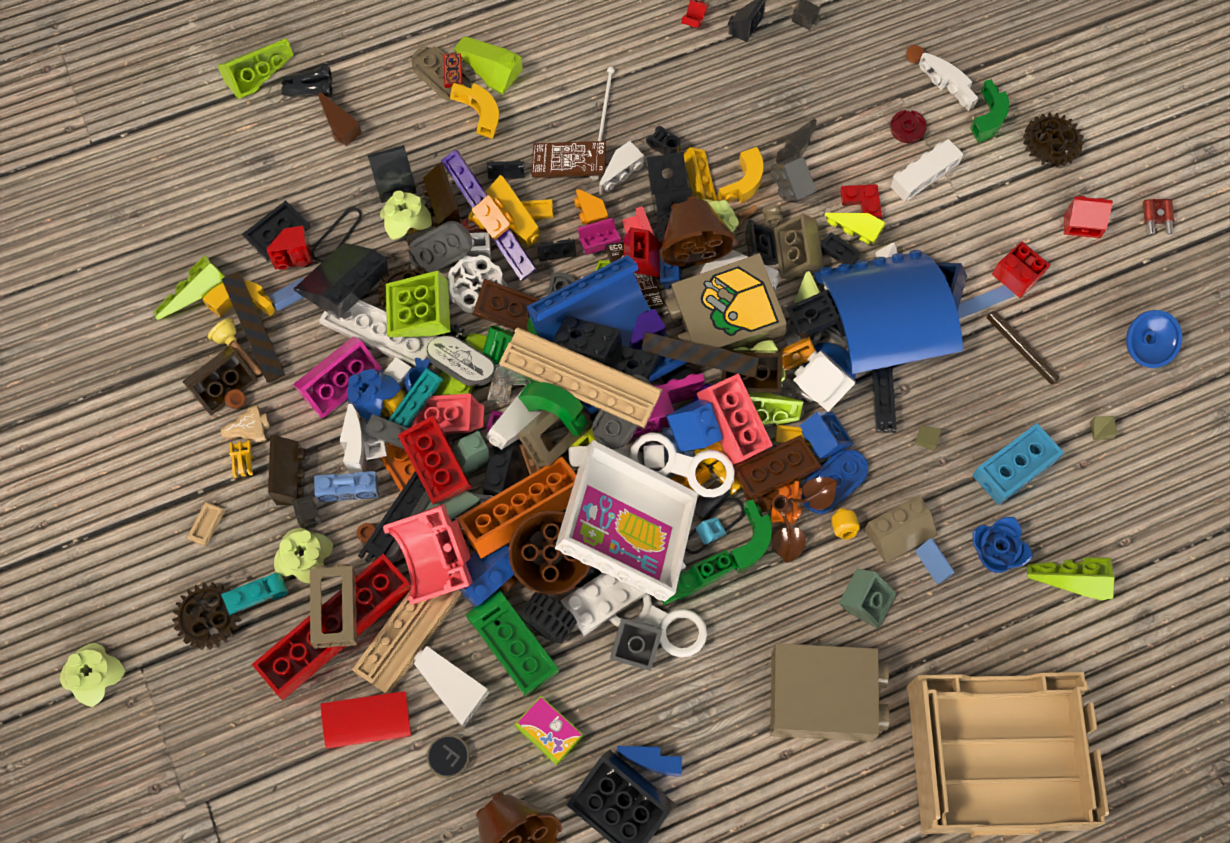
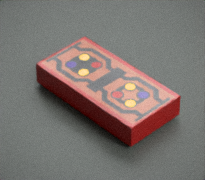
M461 53L443 54L444 87L452 88L454 83L463 85Z

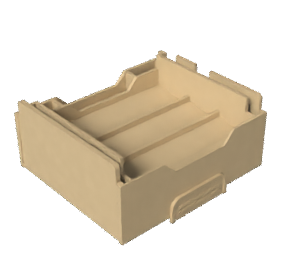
M1084 672L970 677L962 674L917 675L907 686L920 811V833H971V837L1038 835L1040 831H1086L1104 825V817L1109 815L1100 750H1095L1091 753L1089 751L1087 735L1097 730L1094 704L1089 703L1083 707L1082 695L1088 690Z

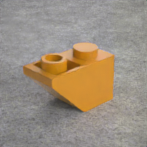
M580 189L576 190L574 204L576 209H580L579 218L581 224L588 225L608 219L602 199Z

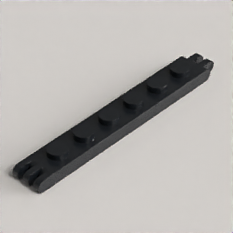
M892 366L872 370L875 432L880 433V425H883V432L888 433V425H891V433H896Z
M453 440L449 441L451 447H453L455 443ZM416 470L360 551L358 557L361 559L368 553L365 559L367 563L373 557H375V561L382 554L385 555L395 540L391 534H385L383 526L409 517L426 491Z

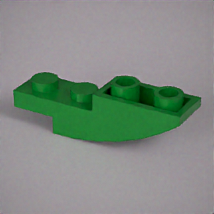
M725 550L693 565L691 569L680 573L675 594L666 601L662 600L663 604L667 605L677 599L681 600L736 569L737 566L728 551Z

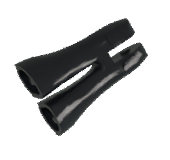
M322 64L319 68L310 72L281 77V84L283 85L281 87V94L284 96H318L319 92L326 97L333 96L331 85L333 84L332 73L329 64Z

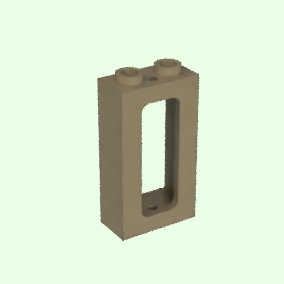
M584 408L581 409V412L588 420V424L581 435L574 437L569 432L550 451L547 450L540 436L559 419L555 414L543 410L517 433L537 467L551 465L592 427L593 422Z
M338 564L337 567L330 568L326 565L316 566V569H310V640L314 648L357 645L356 573L353 566L349 564ZM342 577L343 630L340 633L323 634L321 580L323 578Z

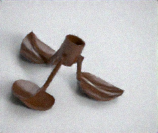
M828 477L809 480L802 487L805 499H788L784 495H778V489L754 499V503L759 505L762 513L768 512L772 505L783 517L787 529L782 528L775 532L772 537V546L774 551L786 563H790L798 558L806 543L804 532L800 528L791 529V525L786 517V514L792 509V503H806L809 501V505L815 510L828 508L835 498L836 480ZM743 491L746 501H749L747 495Z

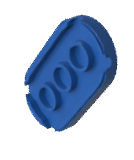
M844 449L836 452L821 466V469L815 471L802 485L803 487L809 480L819 477H828L836 480L837 487L833 503L824 510L813 509L809 505V501L803 503V505L809 511L816 514H826L833 511L865 481L868 475L866 458L856 450ZM802 493L801 499H805L806 497Z

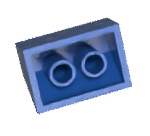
M507 545L500 547L482 559L475 551L466 562L472 584L459 589V591L473 607L479 606L514 575L509 562V547Z

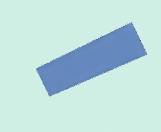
M1004 285L959 304L957 311L959 319L1014 297V294Z

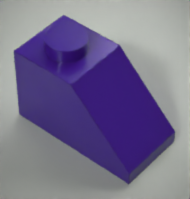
M655 309L644 311L637 317L630 339V348L639 349L642 347L645 332L665 336L666 326Z

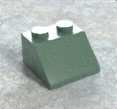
M856 569L839 604L849 614L875 628H880L897 593L876 572Z

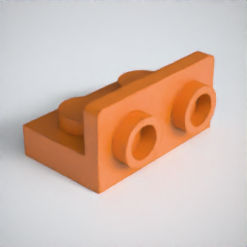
M794 481V484H787L778 488V495H784L788 499H801L802 487H799V481ZM792 503L791 511L786 514L789 523L795 525L797 518L800 519L801 506H798V503ZM771 505V523L785 524L781 514Z

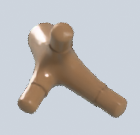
M756 205L743 212L735 213L736 217H741L738 230H741L742 224L748 217L758 212Z

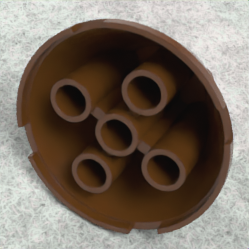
M691 196L687 198V201L671 206V214L661 246L660 257L664 263L671 266L685 267V263L695 262L696 266L721 259L734 250V244L737 245V240L732 231L707 201L698 199V196Z
M548 510L529 516L516 528L510 540L509 562L512 571L525 587L534 592L546 595L567 592L574 588L589 571L590 565L584 564L580 560L555 549L565 516L564 512ZM552 547V550H549L548 553L546 554V553H545L546 548Z
M503 792L495 794L492 800L476 813L480 843H558V832H562L561 822L554 814L515 796L504 795Z

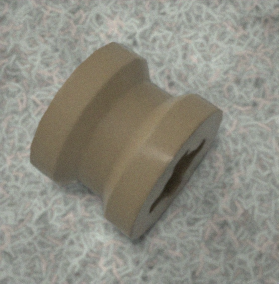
M771 205L763 210L767 227L772 228L783 224L784 220L780 215L782 212L780 206Z

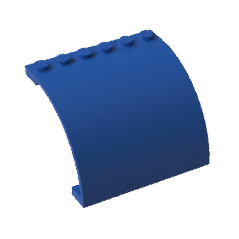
M912 250L907 254L895 253L892 257L887 258L876 257L872 261L860 260L856 264L851 265L840 264L836 268L824 267L820 271L814 272L815 280L827 287L838 309L850 359L845 360V364L852 374L963 351L959 316L950 287L935 261L921 250Z
M626 255L528 305L527 309L537 335L552 341L565 317L569 316L619 329L622 346L629 347L637 317L644 311H651L634 274L635 271L639 270L637 263ZM576 335V336H573L572 338H573V339H576V338L581 337V336H580V335ZM659 356V362L648 381L652 382L687 362ZM632 365V366H630V367H628V368L633 369V368L638 367V366ZM580 401L583 408L590 415L600 410Z

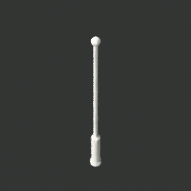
M608 67L607 69L609 74L598 141H602L612 73H614L613 67ZM599 175L589 177L593 180H597L599 178Z

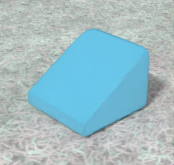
M717 517L702 521L696 527V531L705 545L727 534Z

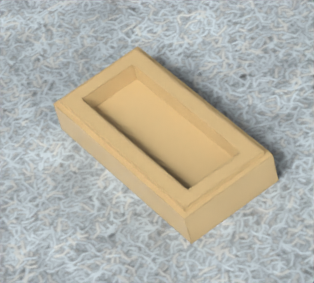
M205 502L187 539L207 547L225 510Z

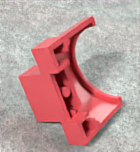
M445 504L383 526L385 534L389 533L396 539L406 559L411 581V591L408 596L411 604L472 584V579L466 562L471 558L458 520H450Z

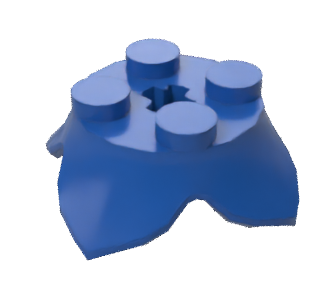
M381 369L364 370L357 375H352L348 380V404H352L358 414L363 419L369 421L372 414L378 417L381 415L383 410L382 401L393 398L400 391L401 387L393 377L383 374Z
M1004 517L997 520L992 526L980 525L973 531V544L978 552V558L991 572L1003 573L1010 568L1023 566L1032 559L1033 553L1031 547L1021 540V526L1015 517ZM998 544H1000V545L1002 546V548H1001V549H1003L1002 551H1000V550L997 549L996 546H997Z

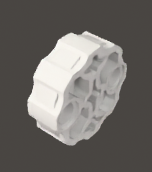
M468 255L460 259L450 269L448 274L449 296L452 302L459 305L463 311L472 313L483 280L487 279L503 285L502 271L499 266L490 261V258L483 255L477 257ZM479 264H484L487 268L485 270H480L477 268V266ZM460 273L461 278H458V280L455 282L454 278H456L457 275ZM475 281L479 282L476 287L473 286ZM471 298L474 300V303L468 305L464 300Z

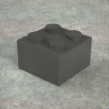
M804 156L791 157L770 166L772 169L771 176L779 187L778 194L784 201L799 200L817 192Z
M622 616L610 659L651 671L663 631L662 628Z

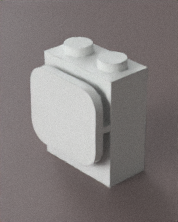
M822 350L819 353L814 351L807 359L809 361L806 367L801 365L794 373L796 375L794 381L807 395L829 412L856 381Z

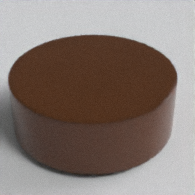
M513 575L499 587V590L502 593L508 591L518 582L516 576Z

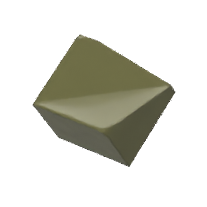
M1114 416L1094 417L1090 421L1093 440L1113 439L1117 435Z

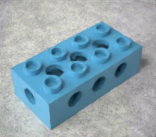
M1036 423L977 467L972 476L999 506L1056 463L1064 452Z

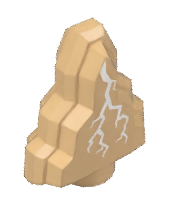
M255 405L249 407L247 412L239 415L237 421L230 422L223 427L221 435L223 438L228 439L243 438L245 441L264 442L266 441V430L271 429L267 414H261L259 406Z

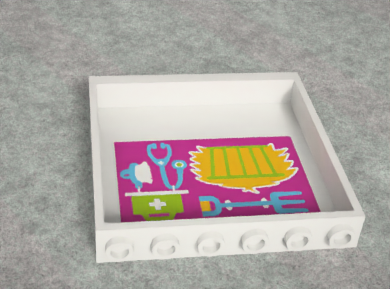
M593 440L584 449L555 549L580 560L584 564L595 567L602 573L609 574L621 582L628 583L638 590L654 596L658 600L666 601L676 592L698 493Z

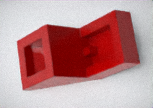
M690 0L687 13L682 17L681 23L699 28L706 15L709 3Z

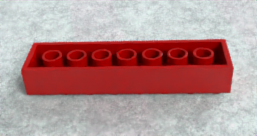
M384 554L356 576L357 637L403 599L411 590L409 581ZM342 589L322 605L323 634L340 633L343 630ZM308 616L251 665L283 701L346 646L314 648L310 640V616Z

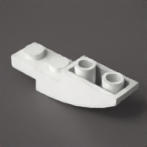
M923 53L919 66L931 78L933 84L937 85L940 90L947 87L949 92L968 111L974 109L978 97L970 89L972 81L949 62L934 55Z

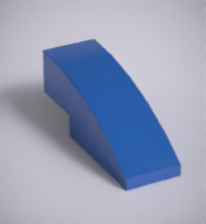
M617 746V754L639 768L665 776L681 777L682 757L660 756L661 747Z

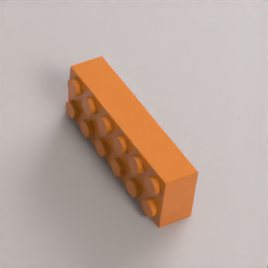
M560 457L551 465L543 467L457 518L464 535L482 559L509 543L516 528L529 516L541 511L554 510L561 512L566 509L576 474L563 457Z

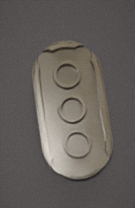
M426 46L418 49L412 57V68L415 74L441 98L455 101L450 99L452 88L444 87L443 54L446 53L434 46L433 48ZM462 69L463 85L471 88L470 77Z

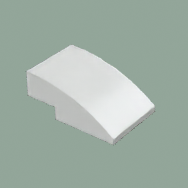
M348 404L340 443L345 451L343 462L349 474H355L356 472H366L367 469L364 447L365 438L353 405Z

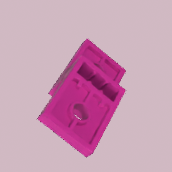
M690 374L681 380L673 379L664 385H653L662 389V393L645 429L638 426L631 439L650 432L661 431L662 427H670L666 415L674 412L672 404L695 398L697 393L704 387L705 380L703 374Z

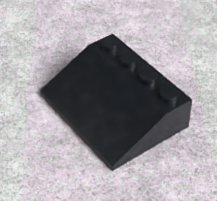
M343 243L294 287V291L339 320L382 279V276L387 274V258L373 249Z
M608 750L600 757L566 806L610 843H649L677 804L614 752Z

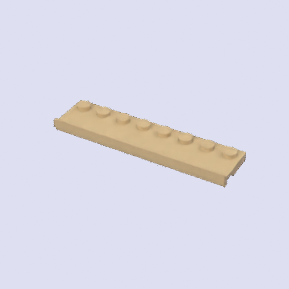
M515 329V334L499 362L500 366L534 381L546 382L561 387L578 400L645 429L662 393V389L523 329Z
M467 546L470 555H472L474 551ZM459 589L415 604H411L409 601V591L352 671L385 694L392 693L414 663L417 653L424 649L462 596Z

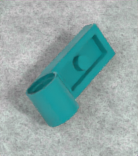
M273 573L221 595L228 613L231 615L267 599L276 600L288 594V589L281 573Z

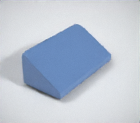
M303 278L269 295L277 311L304 298L294 291V287Z
M930 538L916 550V554L937 584L944 582L953 575L954 570L933 539Z

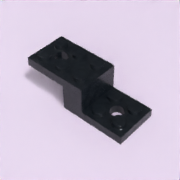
M683 152L646 157L653 211L657 213L658 221L663 214L671 212L673 204L687 201V198L693 196L692 189H688ZM665 168H669L672 171V176L669 179H665L662 175V171Z
M828 289L786 307L800 339L832 325H836L841 337L845 336L838 309ZM810 313H816L814 317H807Z
M569 316L565 317L551 341L627 375L637 374L645 377L647 380H649L659 362V355L622 346L619 329ZM576 335H580V336H581V337H578V338H576V339H573V338H572L573 336H576ZM632 365L638 366V367H635V368H633V369L628 368V367H630V366H632Z

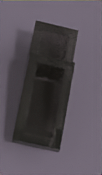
M815 118L787 137L785 147L777 152L776 163L803 155L815 131L817 123Z

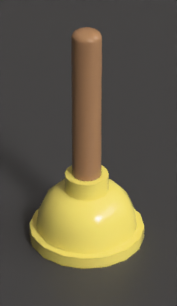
M227 318L218 323L209 332L208 339L218 344L231 346L256 375H260L262 373L261 368L237 342L234 320Z

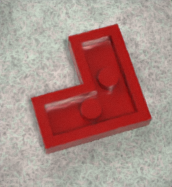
M878 184L841 186L842 206L860 205L861 213H869L881 220L882 212Z

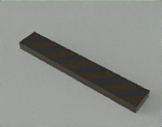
M238 271L222 278L221 280L266 382L270 383L285 376L284 369L241 272Z
M645 332L641 350L667 358L751 377H757L760 357L650 332Z

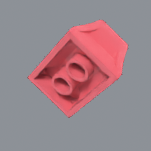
M472 394L431 396L412 422V427L433 415L438 420L444 434L472 432L484 427L485 408Z

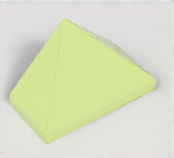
M810 271L806 272L794 303L820 293Z

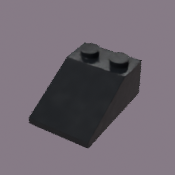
M404 145L367 155L381 203L387 202L396 191L417 193Z

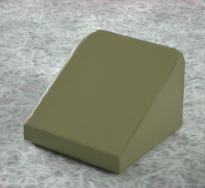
M920 426L915 444L933 451L942 429Z

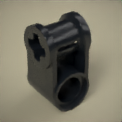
M657 126L652 136L646 138L648 146L663 155L680 152V139L662 126Z

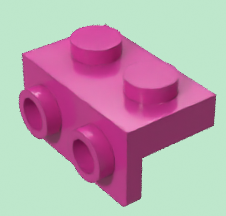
M613 218L578 227L580 244L586 255L605 250L606 244L621 242Z

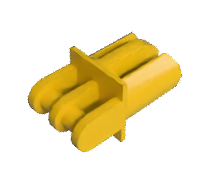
M247 440V442L243 443L238 441L236 444L230 442L229 455L232 460L233 478L238 477V468L242 477L246 476V464L248 474L253 475L251 441Z

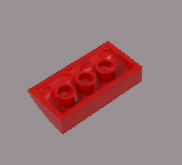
M433 415L398 434L433 505L472 488L438 420Z
M406 691L320 703L326 749L411 736Z

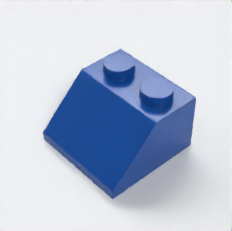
M699 399L666 415L679 452L704 448L723 439L711 403Z
M816 412L799 425L802 429V435L806 440L810 441L813 446V452L820 458H829L836 452L854 444L834 412Z

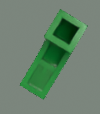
M992 79L986 80L981 89L990 112L974 118L970 127L977 142L993 137L1001 129L1009 111V98L1006 91L999 93V89L994 85Z
M546 382L528 383L518 396L529 412L545 410L555 414L563 421L574 437L580 436L588 424V420L581 412L583 408L581 402L561 387Z
M753 499L746 501L743 506L752 527V539L746 545L733 549L730 553L737 566V573L743 572L759 562L766 552L772 536L769 515L761 517V509L758 504L754 503Z

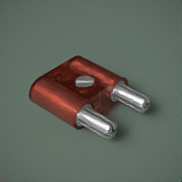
M1172 199L1144 200L1142 202L1144 222L1148 226V234H1155L1154 224H1166V233L1168 235L1173 234L1172 223L1175 220Z

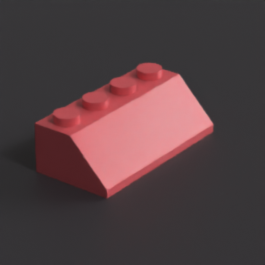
M739 374L697 393L699 399L711 403L723 437L719 442L732 464L739 463L773 446Z

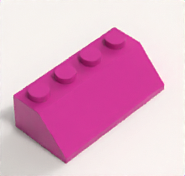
M353 336L296 381L293 386L309 406L323 419L348 399V380L352 375H357L364 370H382V368L364 343Z

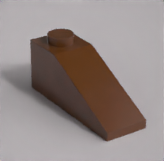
M319 92L318 97L332 131V137L338 143L341 142L345 146L349 145L362 133L359 122Z

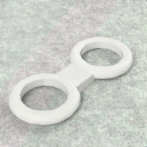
M651 432L637 438L630 448L629 458L639 463L637 453L641 445L648 441L662 443L668 451L669 458L666 466L656 472L665 477L669 473L687 477L692 489L703 497L714 498L723 495L730 489L734 481L735 470L732 462L725 454L716 450L702 451L692 458L676 453L675 446L668 437L660 433ZM714 458L725 466L726 479L719 488L706 489L697 482L695 470L698 463L702 460Z
M649 594L642 597L644 603L643 610L633 620L662 628L663 631L659 642L663 649L677 657H689L700 651L705 645L707 638V628L702 617L694 611L687 609H676L666 613L652 606ZM615 615L609 619L611 623L619 627L621 618ZM677 618L690 619L698 628V639L688 648L675 647L667 639V627Z

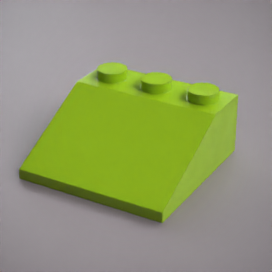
M439 271L386 284L387 336L421 337L436 336L450 332L448 280Z

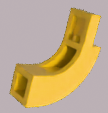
M454 83L450 99L474 108L480 118L476 134L493 139L498 124L499 110L492 95L474 83L472 88Z
M757 147L740 153L739 164L745 176L736 183L719 188V201L725 200L729 203L738 198L741 204L749 200L757 192L763 174V159Z
M244 280L255 306L271 316L275 312L272 305L273 301L266 296L260 285ZM223 283L213 288L203 298L207 308L219 317H222L233 307Z

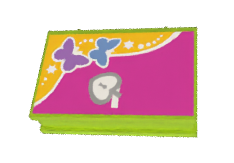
M542 696L534 702L514 725L522 733V736L524 735L556 766L583 738V734Z

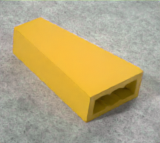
M500 175L485 192L487 195L494 198L498 197L504 204L502 207L504 211H508L514 218L513 223L516 227L514 229L510 228L511 231L528 248L531 244H535L540 237L539 228L504 177Z

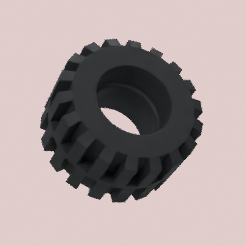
M534 592L520 612L522 619L532 629L550 641L560 644L564 642L577 623L574 615L561 603L546 594Z

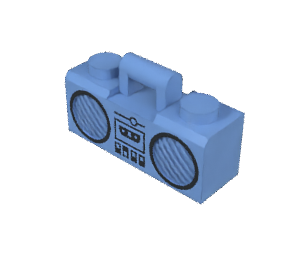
M375 471L314 476L315 496L319 503L379 498V479Z

